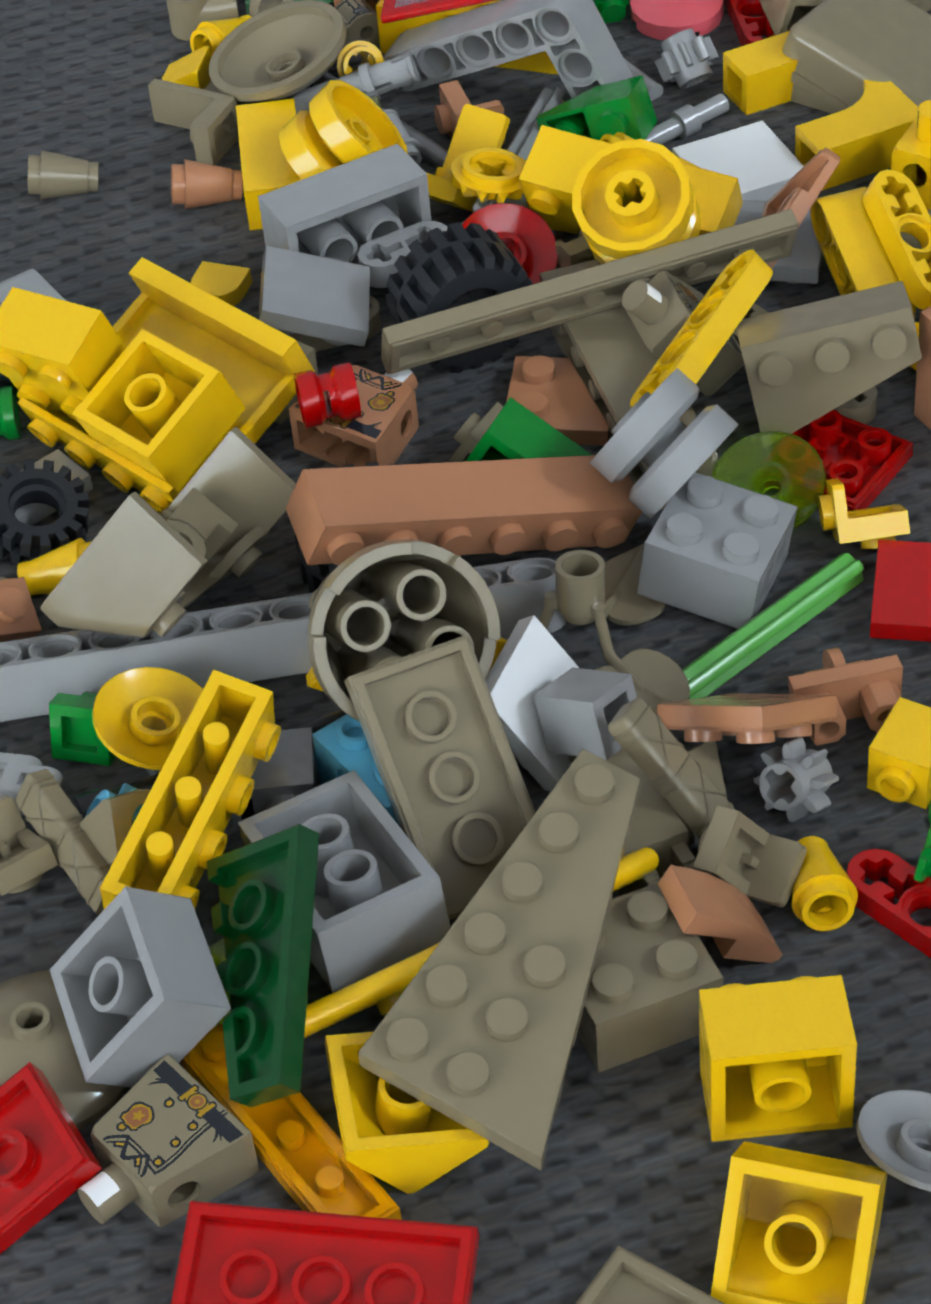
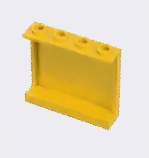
M141 257L130 270L129 275L142 293L113 325L114 330L127 347L143 328L219 370L246 407L182 488L177 492L170 484L94 440L79 422L69 418L63 412L49 408L44 410L24 397L18 401V404L31 420L27 428L41 442L51 448L57 442L65 446L64 451L80 466L90 470L96 464L102 468L101 472L104 477L115 487L125 493H128L134 487L141 492L139 494L140 497L156 512L161 513L170 506L233 428L237 427L255 444L296 395L294 373L309 370L315 372L298 342L292 337Z

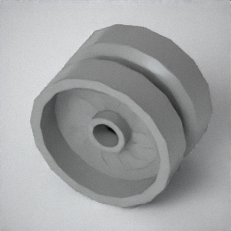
M676 368L652 394L647 391L611 430L614 435L590 462L610 483L622 481L640 461L647 465L649 469L631 487L629 500L649 519L671 499L739 425L718 404L705 407L687 427L680 418L698 399L699 387L679 368Z

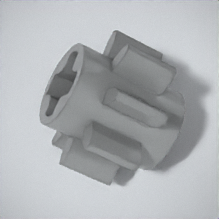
M686 29L668 37L660 44L663 53H661L662 58L654 62L664 83L676 81L679 89L683 90L700 84L713 75L710 68L712 65L711 61L719 58L710 36L703 38L702 35H699L697 37L693 29Z
M798 737L784 743L783 748L776 746L763 752L761 757L767 767L760 776L753 778V781L759 785L761 795L766 801L764 808L766 810L772 808L786 810L789 822H795L805 817L809 811L815 814L829 807L831 802L825 792L831 784L839 781V776L832 772V767L826 758L828 751L826 749L820 751L806 749L803 737Z

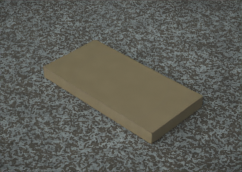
M468 634L349 676L344 680L399 827L440 877L449 920L460 916L536 813Z

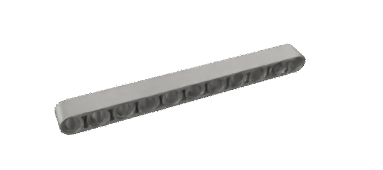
M528 558L473 567L487 584L496 603L500 620L501 638L508 640L517 622L521 619L535 615L539 620L544 608V594L549 591H556V561L549 558ZM313 593L189 612L162 638L155 631L145 638L75 630L0 642V722L49 715V702L57 693L80 696L85 691L98 693L101 687L115 675L140 667H157L178 672L195 681L203 689L213 669L246 682L308 673L312 667L308 651V624L310 616L309 600ZM555 610L547 630L549 633L561 629L566 624V620L558 610Z

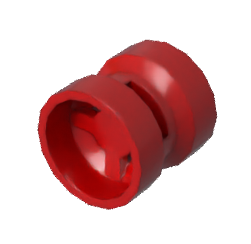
M350 362L334 365L328 373L316 374L312 370L294 373L296 394L305 429L322 426L326 419L339 417L343 421L362 417L357 383ZM323 392L326 394L327 401L324 399Z

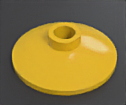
M140 667L121 672L108 680L101 687L95 698L92 718L96 734L103 745L121 760L137 767L161 770L203 688L187 676L164 668Z

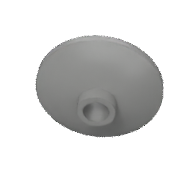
M893 1090L872 1097L862 1107L857 1120V1136L862 1148L874 1163L894 1178L913 1187L931 1192V1093L916 1090Z

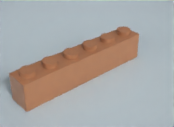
M595 455L303 469L285 508L307 565H340L348 557L370 545L398 539L428 542L458 556L487 553L506 555L518 551L533 550L561 551L566 548L594 546L610 548L625 542L642 513L629 500L630 489L634 485L629 474L622 481L610 483L590 464Z

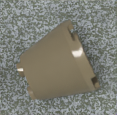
M389 540L370 545L356 552L336 567L322 581L309 600L308 651L312 669L318 683L330 700L356 721H359L344 682L347 677L468 634L484 679H486L493 662L496 641L501 640L500 620L496 603L490 589L479 573L460 556L442 547L419 540Z

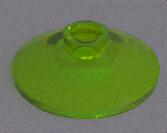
M780 431L760 432L739 440L719 458L711 476L717 480L762 495L768 489H780L778 493L770 497L798 506L793 529L806 521L817 509L818 496L824 494L826 485L825 469L817 451L804 439Z

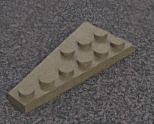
M582 749L358 1052L360 1066L540 1171H542L555 1112L557 1113L563 1090L564 1076L572 1047L575 1044L594 971L603 926L608 917L620 861L623 859L640 794L641 778L585 749Z

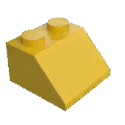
M744 1141L731 1156L710 1296L725 1304H864L879 1235L888 1173L877 1166Z

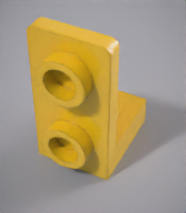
M470 104L463 106L443 167H437L435 175L427 173L430 199L474 213L472 207L478 197L462 196L461 189L451 185V164L457 156L470 150L484 147L501 149L510 124L509 117Z

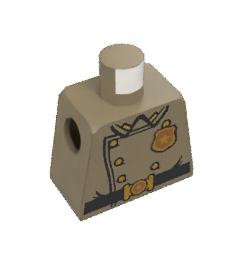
M664 270L658 272L648 283L643 280L632 282L623 293L622 306L625 308L647 349L659 359L705 295ZM733 334L696 384L699 387V391L706 396H711L717 392L744 366L741 348Z
M167 1054L94 1125L90 1135L102 1171L82 1185L77 1192L85 1208L101 1224H104L130 1203L134 1202L158 1227H164L187 1214L190 1201L208 1202L260 1171L252 1133Z

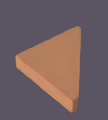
M827 147L823 150L821 149L764 204L761 217L792 209L800 226L839 164L840 157ZM778 260L766 264L773 269Z

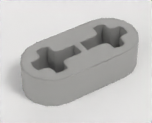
M423 221L363 244L358 250V264L370 267V286L387 288L389 275L398 272L394 266L400 255L407 256L411 250L408 246L416 239L419 242L427 239L428 231L438 227L443 232L447 230L448 226L436 221Z

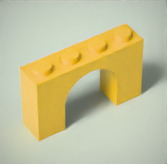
M789 31L723 52V92L746 116L791 101L793 88L791 76L792 72L796 69L798 60L787 57L782 51ZM863 79L864 93L854 105L842 111L795 126V157L803 166L825 147L840 157L839 164L822 191L891 167L892 153L895 145L917 118L918 106L891 81L877 82Z

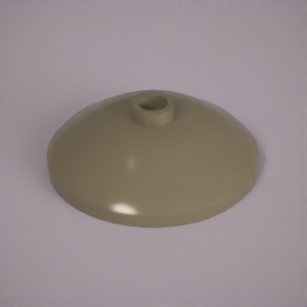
M295 1L272 7L246 20L224 38L210 60V79L219 93L235 96L239 102L261 103L293 96L317 81L337 60L346 40V25L340 12L335 7L321 1Z
M50 970L26 973L0 982V1086L31 1062L42 1070L78 1130L108 1112L122 1098L128 1087L85 1082Z

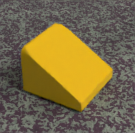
M204 46L169 64L161 80L204 89L211 81L209 76V64L212 58L211 47Z

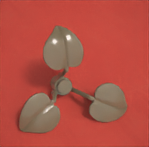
M644 544L613 557L604 562L600 555L588 550H573L562 554L555 563L556 591H549L544 594V608L539 618L542 625L548 629L555 610H558L563 615V618L571 624L586 625L595 621L603 657L608 666L595 670L631 674L637 698L643 699L646 704L651 706L652 711L656 713L657 704L689 700L690 687L683 670L670 657L651 649H637L620 659L613 649L606 618L618 625H637L654 619L664 611L667 605L637 594Z

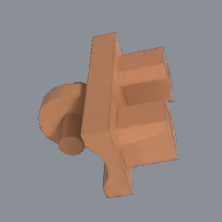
M838 647L823 651V668L788 677L789 694L836 695L837 717L833 718V721L812 724V735L809 737L816 746L838 742L841 737L846 735V720L864 716L870 730L878 733L897 700L901 697L903 666L897 655L846 663L841 650Z

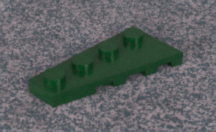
M301 824L206 861L208 881L218 885L220 902L211 908L213 932L224 937L226 960L217 965V971L225 992L229 993L231 1011L222 1021L230 1100L250 1108L299 1093L301 1088L319 833Z

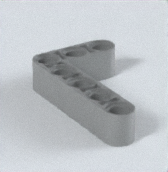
M501 0L406 30L398 36L383 57L384 61H387L408 51L412 53L419 72L420 81L402 86V91L408 92L544 51L547 52L571 98L596 86L633 78L593 0Z

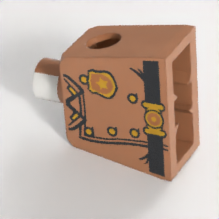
M352 365L359 393L361 418L343 421L339 417L326 419L322 426L305 429L298 401L289 408L295 449L339 467L354 464L355 467L365 466L366 462H378L379 466L394 464L419 427L415 394L418 382L410 369L393 374H387L386 372L384 375H381L361 366ZM323 392L324 399L327 401L326 394Z

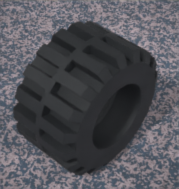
M459 222L449 224L447 230L443 232L438 227L427 232V239L422 242L416 239L408 246L411 250L407 256L400 255L394 264L398 272L390 274L388 277L387 286L391 292L386 294V302L391 310L392 318L396 324L529 286L533 283L515 256L495 232L490 229L485 231L481 225L470 223L464 229ZM472 290L463 300L449 306L457 297ZM518 337L429 364L432 368L439 371L447 367L451 373H461L467 366L476 369L482 367L483 363L490 359L493 362L503 357L501 352L507 347L513 349L520 340Z

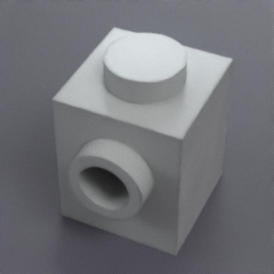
M572 667L533 695L548 752L578 756L582 749H585L604 760H608L622 749L621 745L610 734L608 725L622 706L637 698L632 675Z

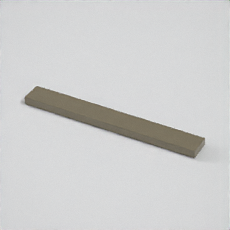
M792 209L388 326L382 328L381 360L387 374H393L622 306L623 293L632 282L643 280L648 283L658 272L664 270L691 286L718 278L732 260L747 250L753 249L765 263L789 257L799 223Z

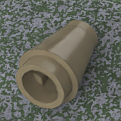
M41 150V155L29 154L28 194L40 195L42 200L98 192L99 162H89V160Z

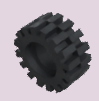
M34 459L24 460V470L20 472L15 463L6 467V478L0 475V557L2 559L11 552V564L17 566L18 563L23 562V559L32 560L78 538H82L86 542L89 522L88 491L84 492V483L79 476L71 481V469L64 465L58 473L54 472V461L44 460L43 469H36L34 467ZM42 503L55 508L59 513V518L45 526H31L20 522L16 518L15 512L26 504Z

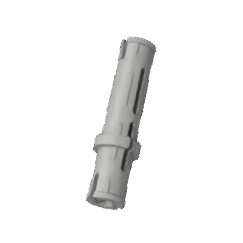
M408 51L393 59L371 66L368 62L358 65L357 71L332 80L344 81L355 86L370 98L378 96L381 99V94L402 86L417 83L420 81L413 55ZM329 81L304 89L293 96L280 100L294 98L296 114L300 110H310V101Z

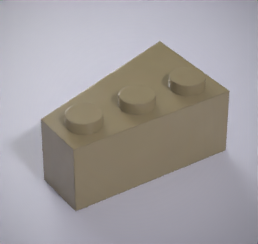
M903 281L742 319L736 328L764 449L922 359L912 306Z

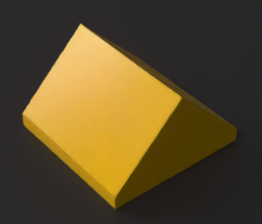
M373 1032L325 1035L324 1045L345 1160L404 1193L411 1194L418 1192L488 1147L489 1141L361 1067L358 1052Z

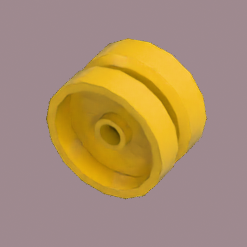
M330 80L312 98L309 103L310 110H300L279 133L280 147L288 163L301 180L398 144L408 154L407 146L399 130L387 114L370 97L355 86L341 80Z
M644 139L617 141L598 150L581 167L572 188V211L594 258L600 264L699 235L700 208L693 193L690 179L681 160L664 145Z

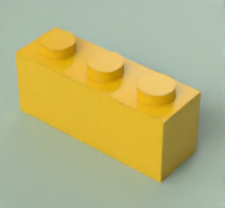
M294 98L236 105L243 190L250 231L263 229L258 196L301 180L288 163L279 141L280 131L296 115Z

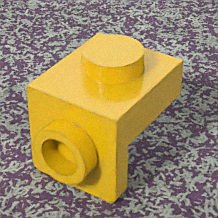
M838 478L826 480L827 495L818 496L820 522L823 531L832 530L833 538L839 544L860 541L861 549H878L879 539L896 540L895 536L911 534L908 510L902 505L893 504L847 511L844 484Z

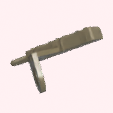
M636 698L619 709L608 725L610 734L647 776L649 782L653 783L656 787L655 789L662 794V797L690 827V830L696 834L698 840L705 829L709 827L717 805L735 810L732 802L727 800L716 741L704 742L686 751L684 749L685 746L677 741L662 723L659 715L653 712L651 706L646 704L643 699Z
M47 769L29 773L25 776L15 798L18 809L24 813L25 819L32 824L39 836L50 844L55 858L60 863L59 866L65 870L75 884L80 896L86 900V904L93 909L96 915L101 914L104 907L100 886L132 827V818L135 810L145 802L151 789H137L103 799L83 818V815L78 812L62 790L59 782L54 779L53 774L51 775Z

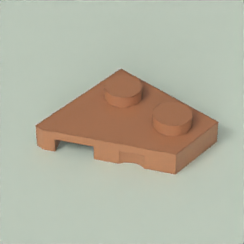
M542 355L532 357L515 356L507 401L510 397L578 445L604 446L609 441V425L570 358Z

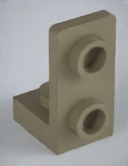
M153 79L148 85L154 121L190 129V140L194 144L196 162L216 165L239 139L236 115L237 99L235 96L160 79Z

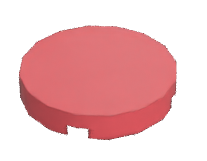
M630 0L631 21L636 22V29L643 35L657 40H665L686 29H693L695 33L699 31V35L702 36L709 34L720 25L724 15V0Z

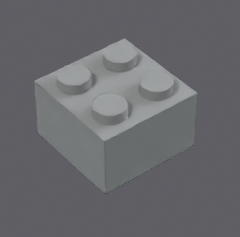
M695 472L668 501L645 541L637 594L737 629L758 615L788 555L798 506Z
M125 886L50 968V974L85 1082L132 1088L167 1054L179 1063L231 1010L191 898Z

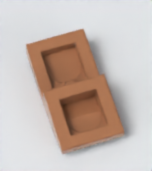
M670 865L658 882V886L682 932L713 937L723 958L772 963L778 961L783 955L757 907L737 887L711 874L675 865Z

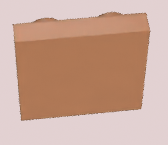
M731 693L657 704V714L668 730H684L685 742L723 740L722 735L736 736V743L761 744L775 742V737L811 736L812 724L833 721V718L837 717L836 695Z

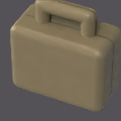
M824 0L791 27L782 51L787 57L798 60L796 69L792 72L791 82L793 83L792 102L833 114L849 108L862 97L864 93L863 79L877 82L891 81L917 106L924 101L931 100V15L907 0Z

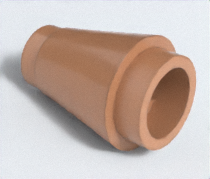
M184 159V164H171L172 204H182L185 210L231 202L232 200H242V170H232L231 168Z

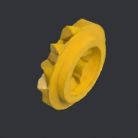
M484 147L460 154L453 160L451 164V185L461 189L462 196L479 197L481 203L487 200L504 203L506 198L519 200L523 196L519 177L526 160L500 148Z

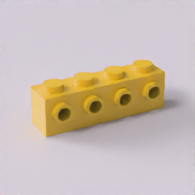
M213 669L100 886L104 909L125 886L191 898L194 909H196L200 894L196 886L205 868L207 869L206 861L223 855L227 843V834L223 832L232 814L241 816L247 808L254 789V779L251 776L259 760L268 762L277 747L281 726L275 724L273 691Z

